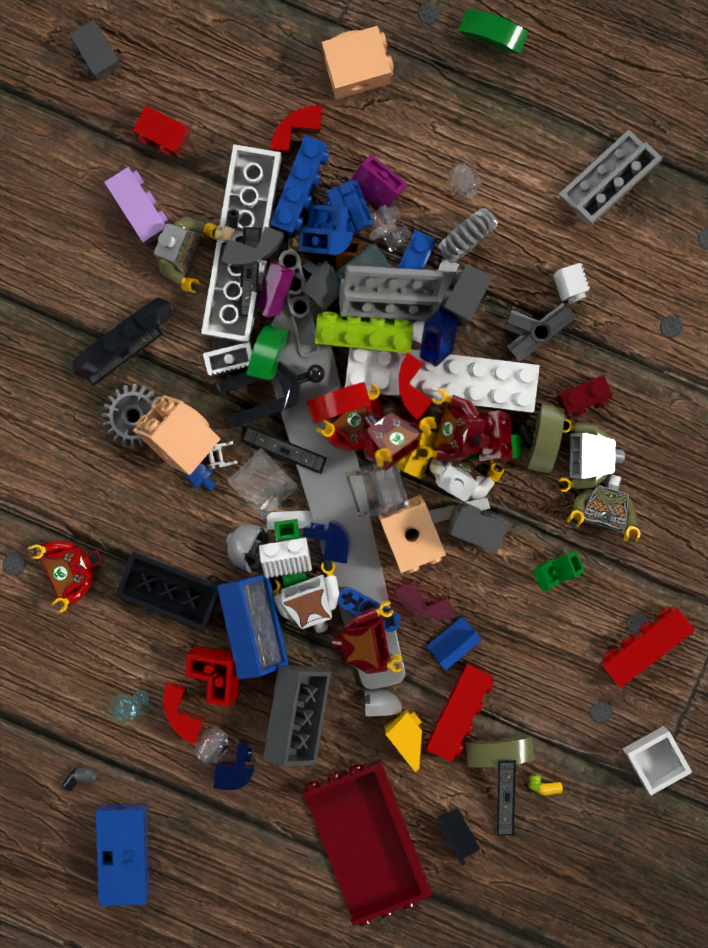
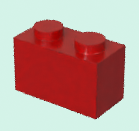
M147 105L143 108L132 130L137 136L136 140L147 146L152 143L158 147L157 150L168 157L171 154L178 157L190 133L189 128L184 124Z

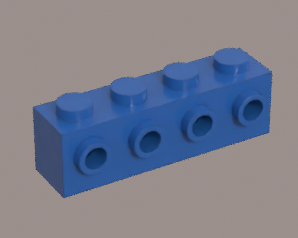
M306 135L304 136L271 220L270 226L272 229L294 237L296 231H300L304 218H301L304 209L308 210L313 196H310L313 187L316 188L321 178V174L318 172L321 165H326L330 154L327 151L326 143Z

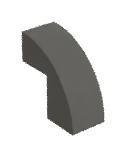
M265 226L257 249L229 239L221 263L230 267H249L259 264L278 249L283 241L284 233Z

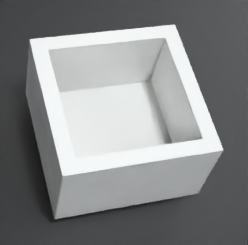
M664 726L623 748L642 785L650 795L692 773L670 731Z

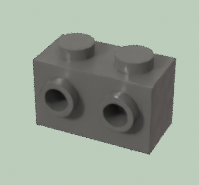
M94 19L69 34L74 41L70 45L77 57L82 54L86 61L82 65L90 77L95 75L99 81L122 67Z

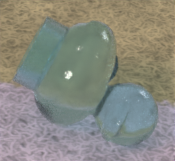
M138 690L134 693L133 699L127 695L118 694L114 699V707L110 711L111 715L120 723H125L128 719H135L140 714V706H147L149 704V694L145 690Z

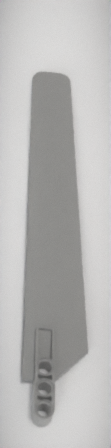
M293 250L283 251L279 256V264L284 266V259L287 256H294L296 264L289 269L295 271L293 279H299L303 286L306 282L299 255ZM289 289L280 315L276 316L271 323L272 326L290 330L287 348L281 350L279 361L286 364L297 375L307 372V369L313 364H318L325 370V377L321 382L313 383L308 381L301 384L296 406L280 411L290 443L327 457L322 474L296 464L327 570L331 571L333 568L331 560L335 562L336 569L333 574L337 578L339 591L345 587H351L379 603L385 600L389 601L356 451L348 452L333 447L322 434L316 431L317 427L324 430L326 424L324 422L313 424L307 406V401L341 389L332 345L315 344L317 312L323 313L324 310L315 304L301 289L297 291ZM297 302H304L307 305V310L303 314H297L294 312V305ZM276 375L271 382L276 399L285 396L278 375ZM351 592L341 596L344 598V604L348 602L356 604L353 608L356 611L363 600L361 597H359L358 601L354 600ZM366 603L362 607V612L375 608L372 603ZM338 604L344 627H347V622L356 615L343 609ZM393 615L390 617L379 616L385 620V626L395 624ZM396 630L393 632L385 631L389 656L398 654L402 657ZM403 659L401 662L393 663L394 665H402V670L398 673L388 669L386 672L366 674L357 668L362 685L367 689H378L401 683L406 673Z

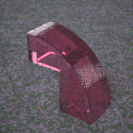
M415 580L394 588V592L400 602L408 610L420 617L444 620L456 616L448 597L426 605Z

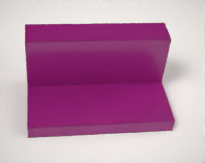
M372 154L359 166L351 180L358 182L363 196L384 213L408 185Z
M271 262L257 302V307L264 310L263 315L266 317L280 315L295 274L294 270L277 262Z

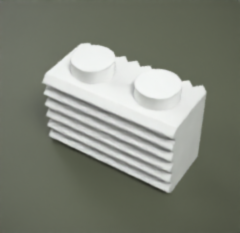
M581 263L562 268L553 275L562 302L568 300V303L571 304L580 301L586 297L585 293L590 289L587 286V278L584 277L586 273L583 272L584 269L581 268Z
M247 342L203 353L207 373L214 377V375H223L224 372L227 374L228 372L232 373L233 370L246 369L253 351L251 343Z
M306 538L259 545L261 564L267 579L269 576L273 577L275 575L277 577L278 575L296 574L297 572L301 573L302 571L312 570Z

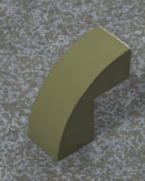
M545 404L541 405L535 418V440L528 453L527 469L551 473L561 442L565 417L564 408Z
M515 735L498 741L476 740L466 743L468 767H498V760H516V765L535 760L532 737Z

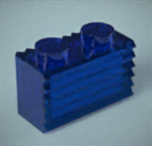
M438 308V311L433 313V316L424 321L419 352L421 359L436 367L454 351L453 345L456 341L455 335L457 334V325L459 324L457 316L443 308Z

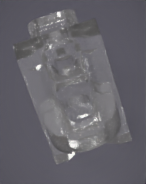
M384 205L372 214L378 228L373 230L369 236L371 240L383 236L390 252H393L411 237V233L406 226L397 229L394 221L401 218L398 207L387 208Z

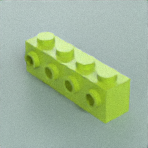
M328 311L323 313L317 312L315 344L411 353L414 329L412 322L404 319L387 320L373 317L341 316Z

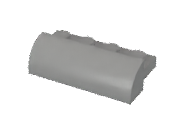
M628 130L559 193V197L576 212V216L582 222L591 226L662 161V157L647 142L643 143Z
M347 265L345 277L341 279L339 303L341 316L434 321L439 305L438 293L443 278L442 272Z

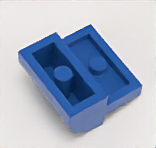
M310 204L308 228L300 227L299 251L337 255L345 251L353 237V232L346 231L348 207Z

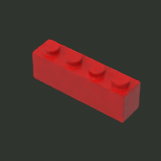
M667 606L657 614L659 617L653 622L650 620L640 626V632L634 636H627L620 642L621 646L615 651L611 649L602 656L603 660L599 664L619 688L623 687L695 631L677 607L672 606L670 608Z
M465 661L425 745L427 751L451 762L454 757L458 758L464 746L461 742L465 735H470L474 726L471 721L475 714H480L484 705L482 698L485 693L489 694L493 687L494 681L492 680L493 676L491 673Z

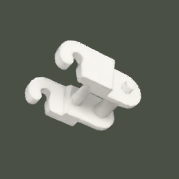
M233 441L216 444L215 448L208 453L210 464L207 467L211 466L213 469L218 464L219 467L238 464L237 461L225 463L222 457V447L232 445ZM218 450L220 462L215 463L213 451Z

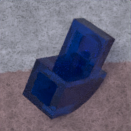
M331 520L328 529L325 528V524L311 522V525L304 527L303 537L326 541L323 560L344 564L348 562L351 538L347 529L342 524Z
M239 741L236 763L220 760L216 764L214 789L237 790L250 781L255 765L246 764V762H251L253 748H248L249 741Z

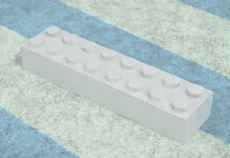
M233 144L220 226L225 228L228 210L236 209L239 211L238 227L229 239L243 243V227L261 228V236L265 226L270 228L282 161L281 152ZM217 239L201 334L208 337L251 343L255 319L253 318L257 292L252 291L248 317H239V302L242 295V287H240L241 267H230L221 263L229 240L222 241V239ZM263 262L259 263V281Z
M350 347L345 387L365 382L369 392L372 389L371 383H374L380 390L379 395L400 397L398 374L407 353ZM411 350L410 354L421 361L423 365L409 384L431 400L433 397L442 400V394L435 392V390L444 388L449 396L456 395L467 399L475 407L534 413L540 365Z

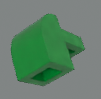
M577 550L546 560L536 565V568L533 570L535 581L540 586L542 592L552 589L561 582L574 579L585 572Z

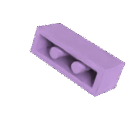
M127 167L104 182L142 242L148 245L156 240L162 233L165 225L170 222L162 210L157 212L154 204L157 202L151 192L147 191L145 193L141 187L144 181L137 170L132 172Z

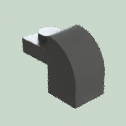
M308 259L302 267L311 277L300 289L315 304L326 311L340 294L342 276L326 260L323 264L318 262L315 265Z

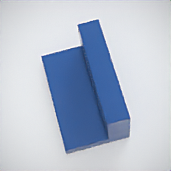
M461 616L426 647L437 658L441 666L447 670L482 639Z

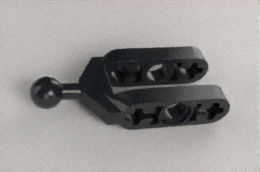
M279 361L276 375H278L285 397L223 418L226 428L237 427L296 406L301 384L308 381L313 383L321 382L325 377V370L322 366L313 364L307 369V372L297 375L286 364ZM247 372L216 382L212 386L217 396L265 379L246 375Z

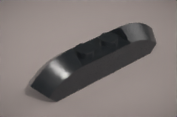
M158 297L118 324L73 360V374L88 380L172 317L170 302Z

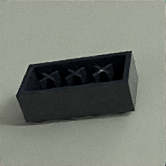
M135 550L132 551L115 596L204 631L208 626L219 598L217 586L222 583Z

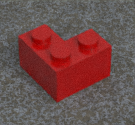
M196 645L187 653L185 677L208 681L206 703L229 707L237 699L239 679L232 651Z

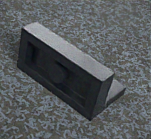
M458 806L437 817L440 828L462 866L465 864L464 858L479 851L480 846Z

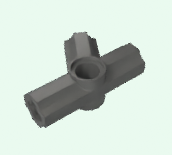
M563 303L540 321L511 310L504 330L517 334L519 337L507 345L506 348L519 363L575 318L569 308ZM536 327H543L545 329L546 337L544 339H539L535 336Z

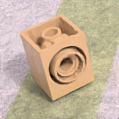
M378 26L361 31L344 32L322 42L323 58L335 99L390 84V77L393 76L394 66L391 56H386L387 41L384 32L379 33Z
M165 395L155 400L150 412L137 421V426L133 430L172 468L188 475L195 470L220 440L209 428V423L196 410L186 405L183 401Z
M421 495L377 512L401 573H413L420 569L419 566L426 563L429 565L438 563L442 560L441 557L446 556L427 505ZM415 528L413 533L405 534L408 529Z

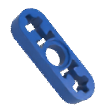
M345 587L339 591L338 604L354 615L361 613L362 607L366 603H372L376 609L381 604L351 587ZM351 592L352 598L356 601L359 600V597L363 598L357 611L353 609L356 604L352 602L343 603L344 598L341 597L343 594L347 595ZM387 606L383 607L385 612L392 610ZM394 610L392 614L396 622L394 625L385 626L386 622L383 619L384 628L387 632L397 630L400 625V617Z

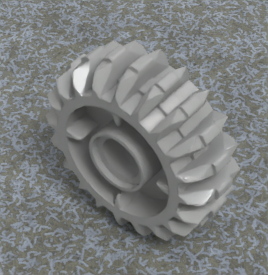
M486 208L479 209L442 240L438 247L441 255L450 263L457 262L493 232L498 222L495 220L494 215Z
M137 384L132 385V391H130L128 385H124L123 394L119 389H116L115 394L118 396L117 398L111 395L108 396V399L113 403L112 405L104 404L103 406L106 409H110L109 413H102V417L109 418L110 420L104 422L103 426H112L107 434L112 435L116 432L117 434L113 440L118 442L123 438L122 446H127L129 440H131V447L136 448L137 440H139L141 447H144L146 443L133 431L137 426V422L133 423L130 421L129 413L137 409L140 413V418L147 415L152 409L153 403L159 397L152 399L155 395L154 390L146 394L147 386L143 385L140 392H138Z

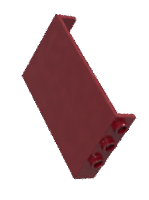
M381 759L364 766L362 763L353 765L349 768L348 772L343 774L335 772L328 775L325 781L318 782V780H314L305 785L306 788L302 789L303 799L306 798L347 904L352 926L367 925L373 918L379 916L381 918L388 917L394 913V910L399 908L409 909L416 905L415 902L432 896L429 882Z

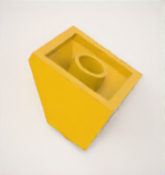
M405 709L385 725V734L416 772L419 770L422 738L420 724L422 721L414 711L410 714Z

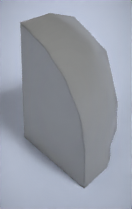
M365 689L366 716H387L403 712L401 702L395 694L384 689Z

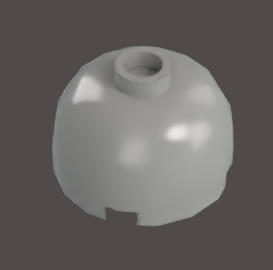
M245 524L238 527L233 533H230L226 540L230 561L235 566L249 573L252 572L251 568L257 569L261 564L259 545L265 544L266 539L270 540L269 530L256 524Z

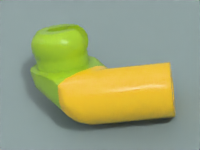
M531 774L528 777V787L543 796L561 794L563 791L561 782L543 783L541 782V776L538 774Z

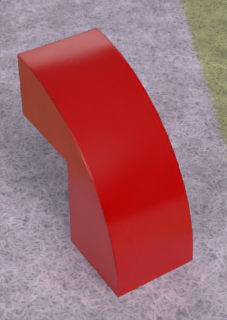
M322 105L300 108L282 120L272 137L270 151L290 155L292 132L320 134Z
M407 353L399 369L398 391L404 407L418 421L433 400L409 384L423 363L410 353Z
M365 382L347 386L307 401L313 424L372 405Z
M169 680L166 683L163 695L164 711L167 720L180 737L195 744L205 718L178 709L186 686Z

